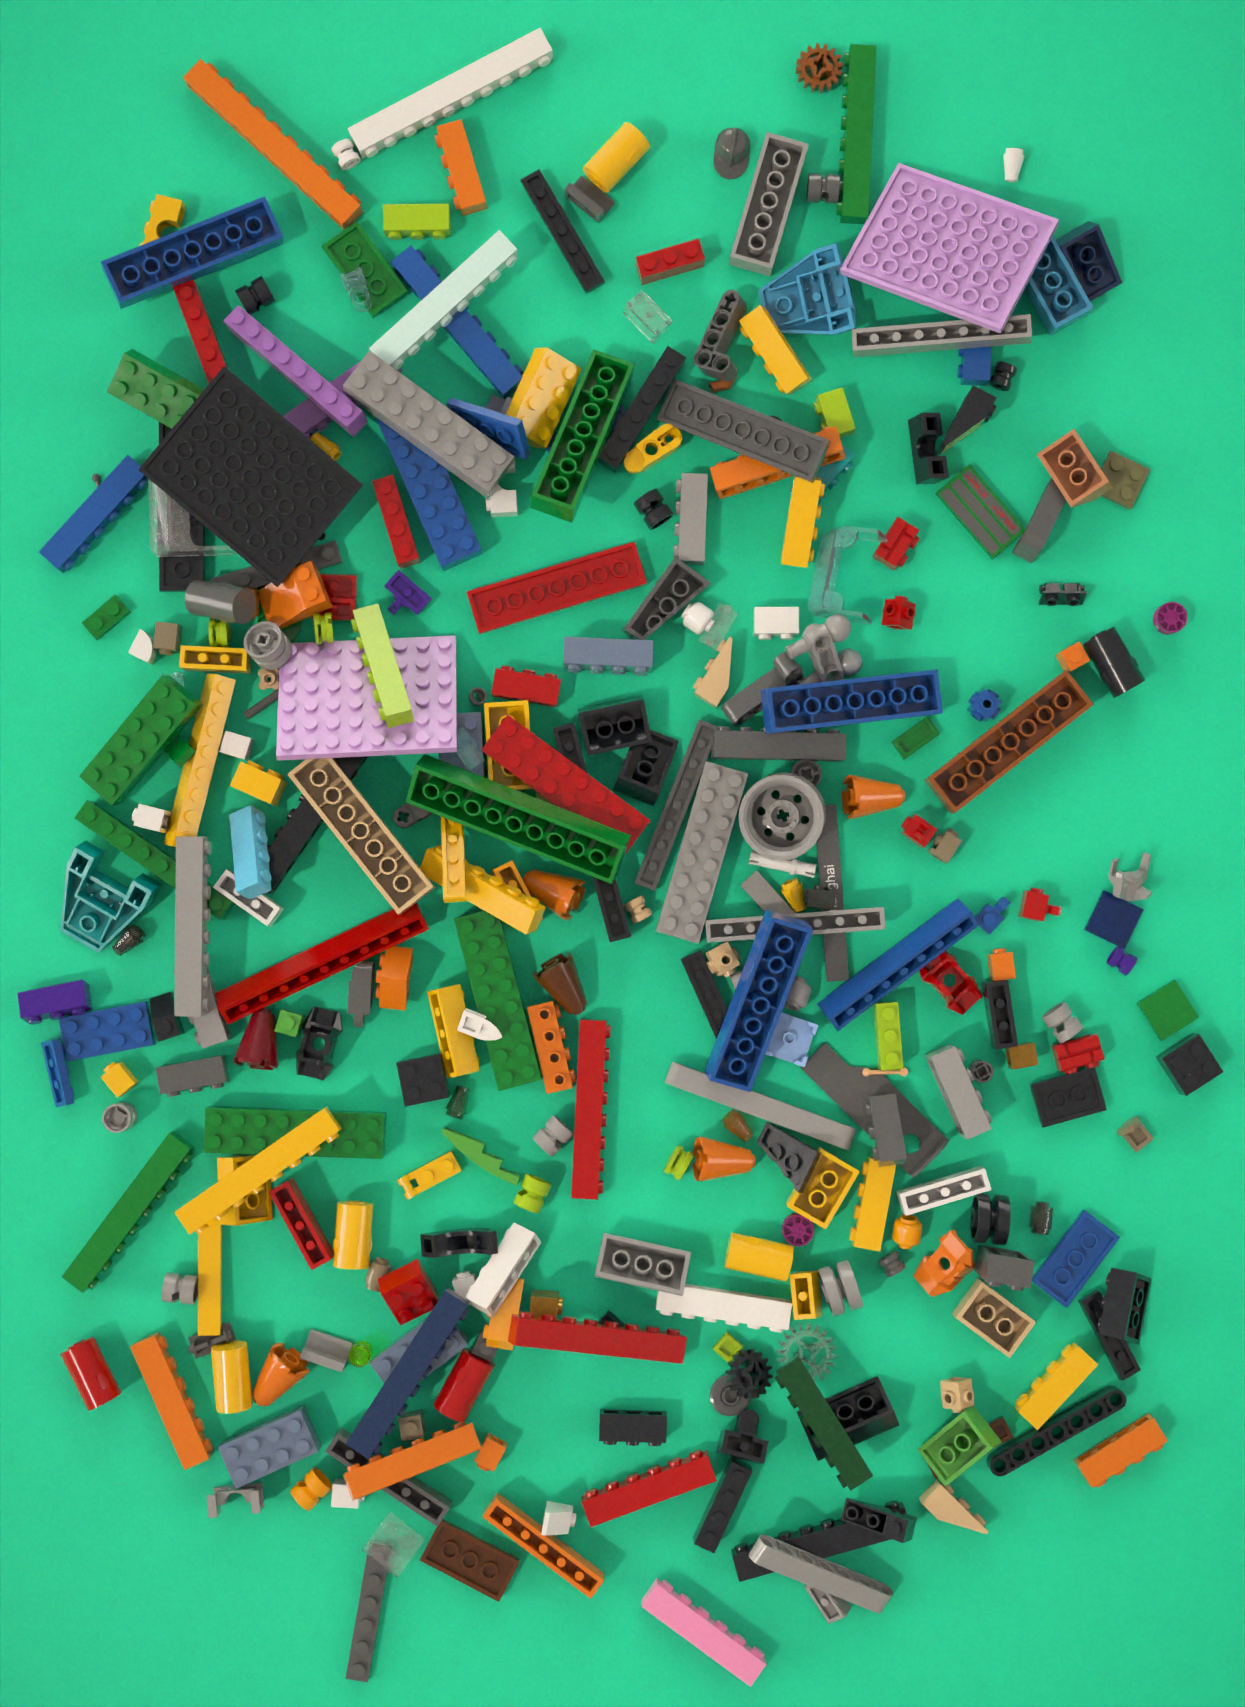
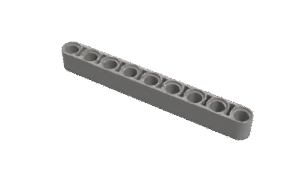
M671 1062L664 1081L674 1087L846 1150L850 1149L857 1130L752 1090L748 1092L709 1081L706 1073L676 1062Z

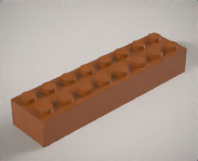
M1065 670L924 781L952 815L1094 704L1070 673Z

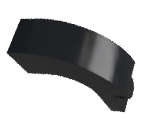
M490 1228L455 1229L420 1234L422 1257L437 1258L466 1253L488 1255L498 1253L497 1232L490 1230Z

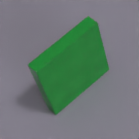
M1176 980L1169 982L1137 1002V1005L1160 1041H1163L1199 1018Z

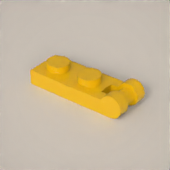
M450 1151L397 1179L399 1186L402 1185L405 1191L404 1195L408 1200L457 1174L462 1169L453 1151ZM414 1178L419 1184V1186L413 1188L410 1183V1180Z

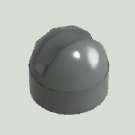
M480 687L472 689L469 693V701L475 706L484 704L487 699L486 691ZM476 692V695L480 702L476 701L473 693Z

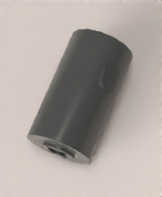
M194 580L186 589L185 606L190 614L222 620L226 623L246 624L255 614L256 598L252 590L228 583Z

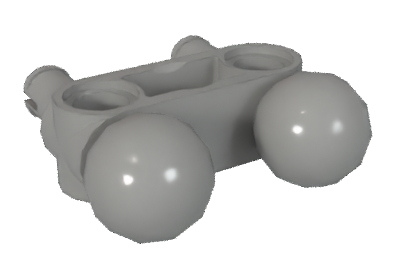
M835 614L826 619L824 624H811L804 630L802 639L785 647L786 653L791 660L807 651L809 653L814 673L798 680V685L843 680L844 676H852L860 671L862 657L859 652L848 648L841 650L837 654L834 642H841L848 638L851 632V623L848 618Z

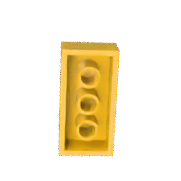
M547 347L535 348L505 414L522 420L528 444L534 448H547L582 370L579 366Z

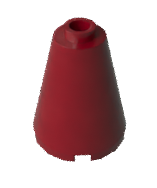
M262 1008L252 1013L233 1060L235 1065L243 1067V1063H247V1066H250L252 1069H278L276 1031H274L276 1027L275 1015L271 1014L270 1009Z

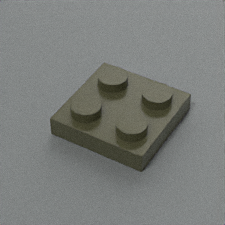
M1110 451L1101 470L1113 488L1101 497L1130 510L1150 469Z

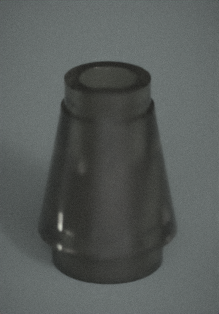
M135 924L127 926L112 948L115 953L122 956L141 944L145 933Z

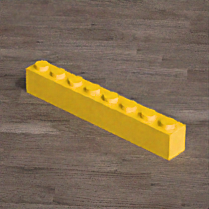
M206 674L200 702L203 705L197 711L189 741L195 753L183 765L164 840L165 845L176 847L177 836H197L236 682L235 679L218 674Z
M326 1106L174 1212L189 1235L194 1231L199 1234L209 1227L207 1225L208 1221L213 1218L218 1221L228 1214L226 1212L227 1208L232 1205L236 1208L246 1201L244 1196L250 1192L255 1195L264 1189L263 1183L270 1179L274 1182L284 1175L282 1173L283 1169L288 1166L290 1169H293L302 1162L300 1158L308 1153L311 1156L321 1149L319 1144L325 1140L330 1143L340 1135L337 1132L342 1128Z

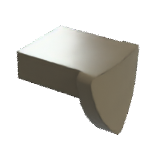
M1138 1116L1132 1117L1117 1130V1134L1126 1140L1134 1152H1138L1154 1139L1140 1122L1141 1120Z

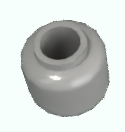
M795 976L784 1004L785 1008L799 1011L800 1008L807 1006L811 987L806 984L804 978Z

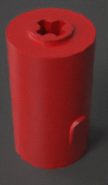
M94 1336L75 1343L60 1354L88 1411L105 1404L122 1393Z
M466 1347L462 1349L433 1403L440 1413L458 1422L466 1421L495 1367L493 1361L490 1362L472 1354L473 1349Z

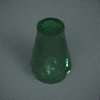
M456 1086L445 1108L447 1109L445 1115L463 1119L467 1112L468 1088Z

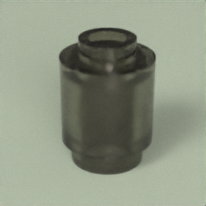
M1036 1201V1205H1031L1029 1222L1031 1233L1049 1235V1230L1052 1229L1054 1208L1049 1207L1048 1202Z

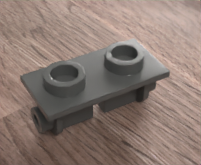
M231 1323L222 1324L221 1335L198 1336L196 1334L188 1337L190 1342L188 1349L190 1354H194L197 1359L210 1354L211 1347L217 1343L225 1341L228 1343L232 1340H237Z

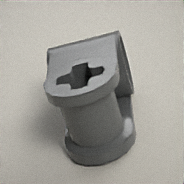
M406 803L394 812L393 819L398 827L406 829L433 813ZM401 813L410 815L407 817V823L398 821Z

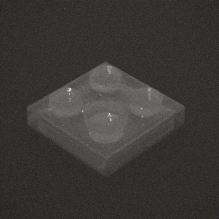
M389 1512L362 1550L397 1578L425 1539L392 1512Z

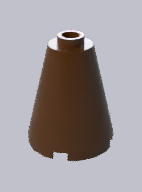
M567 952L565 957L562 953L552 957L541 964L542 970L537 972L535 969L533 971L534 979L568 1014L578 1015L586 1009L584 1006L587 1004V1000L570 952Z

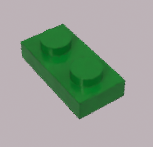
M114 595L85 619L82 624L96 640H99L130 614L131 611L117 595Z

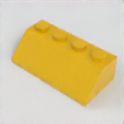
M528 700L484 703L486 743L507 714L530 731ZM487 755L489 780L517 791L532 789Z

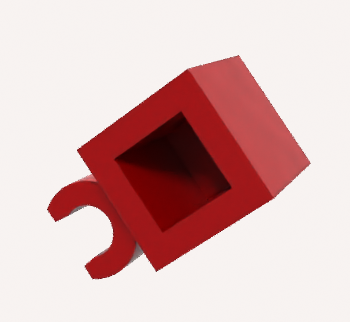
M916 814L912 817L907 816L901 825L903 828L901 834L921 848L926 847L937 831L934 826Z
M1030 888V891H1023L1018 917L1040 922L1044 921L1045 914L1060 916L1062 907L1048 905L1049 895L1043 894L1044 890Z

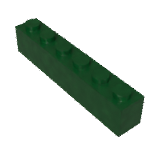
M799 1356L777 1369L776 1373L778 1375L774 1378L781 1389L786 1387L790 1395L787 1399L794 1409L798 1407L802 1415L799 1418L806 1429L811 1427L815 1433L811 1437L818 1448L823 1446L827 1455L824 1458L831 1468L835 1466L840 1473L836 1477L842 1487L848 1486L851 1491L873 1477L870 1469Z

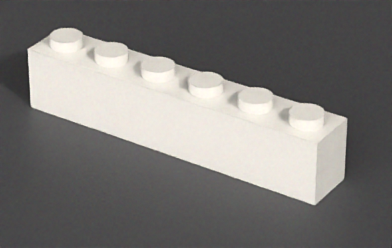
M685 1284L683 1296L658 1291L655 1307L663 1315L671 1316L674 1312L682 1314L681 1317L688 1319L700 1316L704 1317L703 1320L708 1322H716L717 1319L726 1320L725 1323L728 1325L738 1326L739 1323H745L749 1328L760 1329L761 1326L770 1327V1331L781 1333L783 1329H789L792 1302L788 1299Z

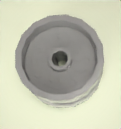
M848 1260L836 1264L838 1278H835L834 1272L829 1266L818 1269L821 1289L833 1317L844 1314V1298L851 1310L863 1308L862 1298Z

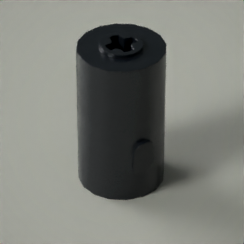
M1115 626L1107 631L1104 630L1083 644L1098 670L1101 680L1107 686L1113 698L1145 681L1136 660L1131 656Z

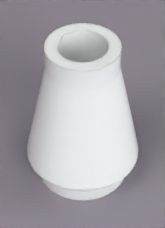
M1007 148L1005 154H1003L1004 181L1018 182V176L1025 157L1023 149Z

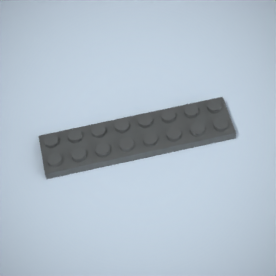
M676 379L673 380L657 417V420L662 423L672 424L679 430L811 483L814 482L831 443L828 439Z

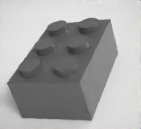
M978 1244L974 1271L984 1282H987V1285L1001 1287V1284L1010 1286V1289L1023 1291V1288L1030 1289L1035 1261L1020 1251Z

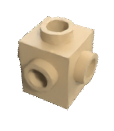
M727 941L705 953L709 960L707 965L712 974L716 973L717 976L723 974L727 977L735 973V967L740 965L738 952L735 948L731 949Z
M951 1377L940 1381L943 1408L952 1409L954 1413L964 1412L965 1408L974 1405L971 1378Z

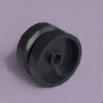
M980 1193L974 1195L970 1218L971 1239L974 1243H985L989 1236L993 1244L1005 1245L1007 1243L1010 1230V1201L1007 1195H995L992 1201L988 1194Z

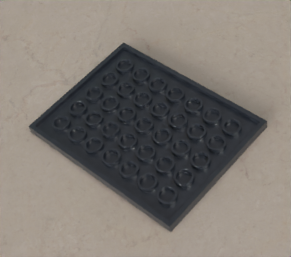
M223 366L138 469L276 587L281 585L363 487L362 483L225 366Z

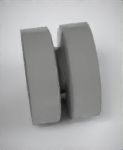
M263 621L253 625L244 637L246 652L263 669H277L283 666L291 656L292 645L290 640L273 622Z

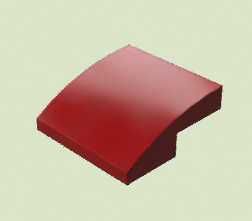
M320 574L333 607L320 612L319 615L331 612L332 620L354 619L353 610L356 609L357 575Z

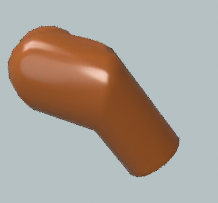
M737 376L729 382L722 380L710 382V392L715 393L729 390Z

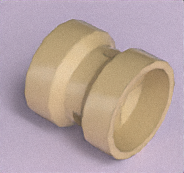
M643 895L623 905L625 910L631 914L630 919L633 925L652 915L650 908H646Z

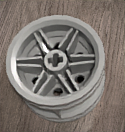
M781 772L761 779L748 790L739 809V825L745 841L762 856L776 860L792 859L806 853L814 846L822 834L826 823V807L820 791L812 782L794 773ZM774 790H777L780 793V797L778 799H774L772 797V792ZM797 794L802 797L800 803H795L793 797ZM759 807L765 809V814L762 816L757 813ZM781 809L784 812H789V816L786 817L787 821L778 817ZM802 816L809 817L807 824L801 823ZM766 828H770L773 831L771 836L765 835L764 831ZM789 832L795 836L792 841L786 838V834Z

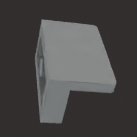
M312 1329L300 1359L343 1372L353 1343Z

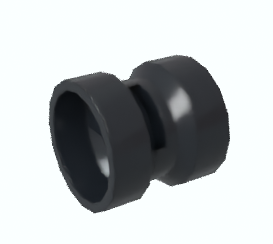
M999 361L995 367V375L991 376L989 384L998 390L1009 391L1012 384L1011 379L1015 377L1017 368L1007 362Z

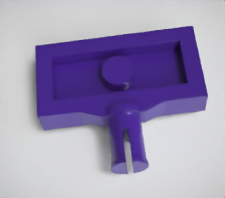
M400 570L384 585L396 599L387 609L393 615L404 606L418 616L432 600L431 597Z

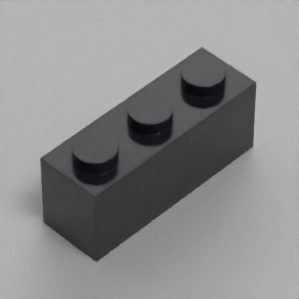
M1008 980L983 982L982 990L991 1048L997 1050L1017 1047L1018 1042Z
M600 1409L599 1441H603V1444L615 1445L617 1442H626V1445L636 1446L639 1445V1442H645L649 1446H661V1443H666V1411Z

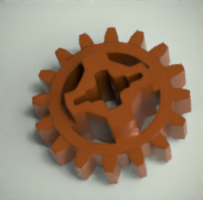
M816 43L815 49L808 46L807 53L802 51L800 54L801 59H797L796 62L798 67H796L795 74H800L798 82L804 81L803 88L806 89L810 86L812 93L815 91V88L819 89L820 94L825 87L830 91L831 84L837 86V78L842 76V71L840 70L843 68V63L839 62L841 56H834L835 49L827 50V44L820 48L819 44ZM820 63H822L821 70H819V73L816 74L817 67H819Z

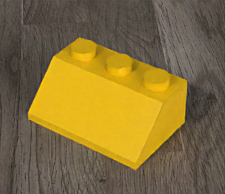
M244 1154L217 1157L218 1181L256 1155ZM269 1179L263 1183L265 1188L257 1194L253 1195L250 1192L244 1196L246 1201L238 1207L234 1208L232 1205L227 1208L226 1212L228 1214L220 1219V1224L238 1226L273 1220L272 1198L269 1194L271 1180Z

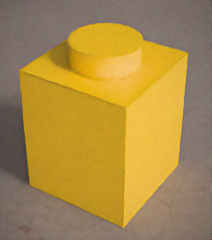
M112 1062L104 1069L105 1074L101 1076V1079L117 1098L126 1094L139 1083L123 1062L117 1064Z

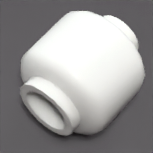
M700 602L690 603L681 616L683 618V625L697 635L702 634L704 631L709 632L715 623L712 620L714 612Z

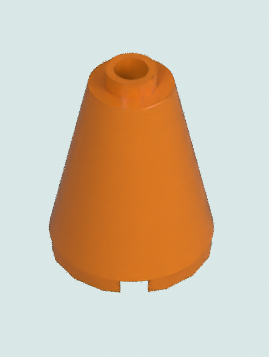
M847 775L843 781V784L847 785L846 791H842L841 794L844 814H849L848 819H856L897 808L905 801V791L897 784L856 775Z
M536 869L530 872L527 871L523 877L529 893L566 921L572 918V915H570L572 909L577 911L586 889L582 887V885L586 884L582 879Z
M697 1137L695 1140L693 1156H696V1164L692 1163V1169L696 1181H707L747 1173L755 1166V1155L749 1149L706 1137Z
M276 1343L271 1347L252 1391L253 1400L257 1405H271L310 1371V1369L306 1368L308 1362L300 1359L301 1353L293 1347L288 1350L284 1348V1343Z

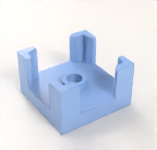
M781 1012L766 1055L805 1067L808 1058L807 1053L818 1025Z

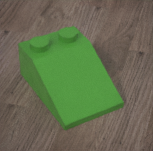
M973 1405L917 1450L946 1487L1002 1443V1441Z

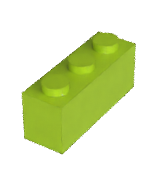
M383 204V231L385 237H389L391 240H400L402 237H411L414 240L432 237L433 239L441 240L451 237L449 204Z
M898 1002L875 1003L873 1005L878 1069L881 1071L904 1069Z

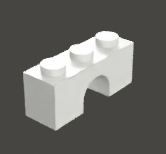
M515 456L513 464L505 474L516 473ZM499 483L490 493V498H486V510L491 511L492 517L518 516L516 490H505L500 487Z

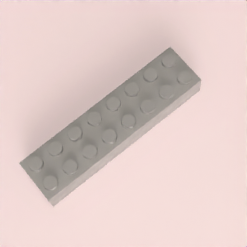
M370 350L343 384V393L486 498L513 464V455Z
M705 762L656 932L699 944L748 773Z

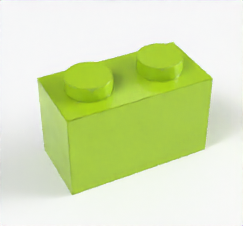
M843 387L817 395L814 409L816 415L821 416V430L826 427H837L840 438L854 434L856 428Z

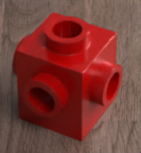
M895 596V599H885L881 625L894 630H912L916 604L909 602L908 598L904 596Z

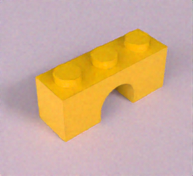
M159 194L156 195L155 201L153 200L150 205L151 217L145 224L144 234L146 235L144 242H141L140 246L161 238L162 231L167 227L181 228L186 211V206L182 200Z

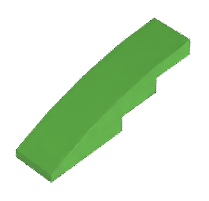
M447 1127L443 1128L442 1134L475 1164L517 1186L521 1175L501 1168L503 1158L483 1151L486 1142Z

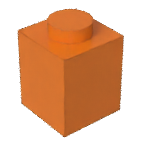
M1080 641L1055 655L1063 671L1067 670L1068 672L1090 661Z
M1006 948L993 949V954H987L990 981L1016 978L1013 952H1006Z
M487 1433L481 1444V1449L478 1450L474 1462L477 1463L480 1469L494 1472L507 1448V1442Z

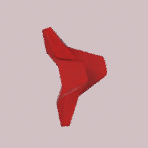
M944 951L919 970L921 980L931 984L941 994V997L946 1001V1008L961 1015H964L972 1005L983 997L974 977L967 976L958 966L956 957L948 951ZM946 974H952L956 978L955 984L951 987H947L943 983V978Z

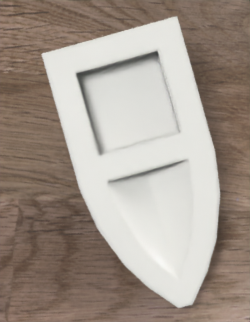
M468 1008L463 1011L457 1028L458 1031L481 1040H497L502 1038L497 1027L486 1020L487 1016Z

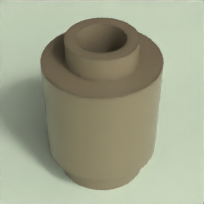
M376 1257V1260L370 1261L365 1279L367 1289L380 1292L378 1278L391 1272L392 1265L388 1264L389 1260Z

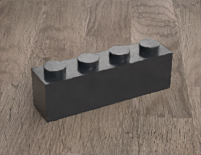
M730 1456L693 1536L695 1545L715 1553L753 1472L750 1464Z

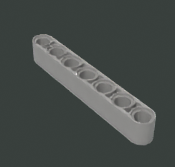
M760 1535L749 1553L750 1559L759 1566L876 1613L883 1611L893 1595L891 1588L880 1581L767 1535Z

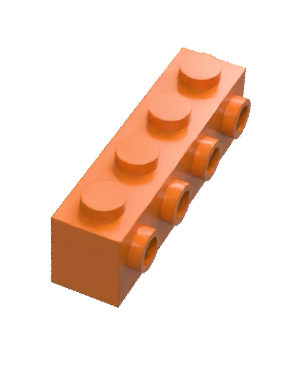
M554 1001L528 1006L527 1010L546 1093L549 1094L573 1088L572 1083L576 1082L574 1070H569L567 1062L571 1061L569 1048H564L563 1039H566L564 1026L559 1027L558 1018L561 1017L559 1004L554 1005Z

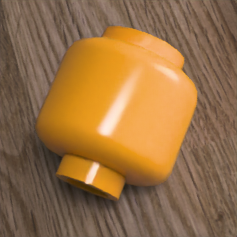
M903 1214L895 1219L892 1233L894 1242L903 1249H911L912 1246L918 1245L922 1234V1224L914 1215L906 1216Z

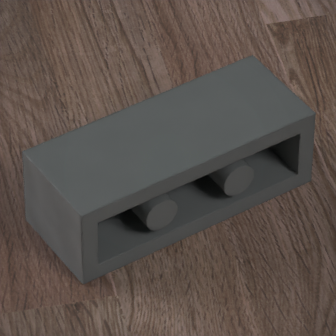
M225 1055L156 1068L160 1094L167 1093V1097L181 1095L180 1091L189 1089V1093L203 1091L202 1086L210 1085L211 1089L224 1087V1082L230 1081Z
M896 1093L869 1097L868 1104H865L866 1117L871 1119L872 1126H868L870 1139H874L875 1147L872 1148L874 1161H878L879 1167L905 1164L907 1155Z

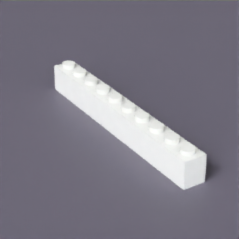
M538 28L347 128L349 135L362 159L373 157L378 153V150L384 147H392L397 143V140L403 137L413 136L418 129L432 126L439 118L451 116L455 110L462 106H470L474 103V100L491 95L495 89L510 85L514 79L529 75L533 69L539 66H547L553 59V50L541 28Z

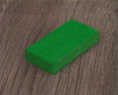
M927 716L891 743L904 760L940 733Z
M178 734L165 752L181 768L193 756L195 750L183 736Z

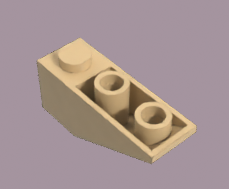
M731 637L727 641H721L716 649L719 652L715 660L713 658L709 660L704 668L707 670L704 678L699 676L693 686L696 689L694 695L714 708L718 706L729 688Z
M936 1479L919 1497L922 1505L938 1520L984 1534L988 1533L985 1527L987 1522L978 1513L973 1515L968 1510L971 1506L962 1497L957 1499L952 1494L954 1490L949 1484L945 1487Z

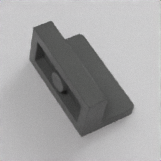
M580 176L574 185L569 183L565 188V197L598 223L614 205V201L583 176Z

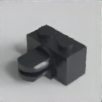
M744 1410L737 1416L734 1432L721 1430L716 1453L764 1464L769 1441L756 1438L759 1423L758 1414L753 1410Z

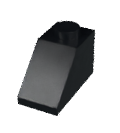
M172 992L150 999L151 1019L159 1042L185 1034L180 1017L174 1016L175 1001Z

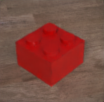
M418 1259L378 1278L381 1295L400 1326L431 1311L439 1300L436 1288Z

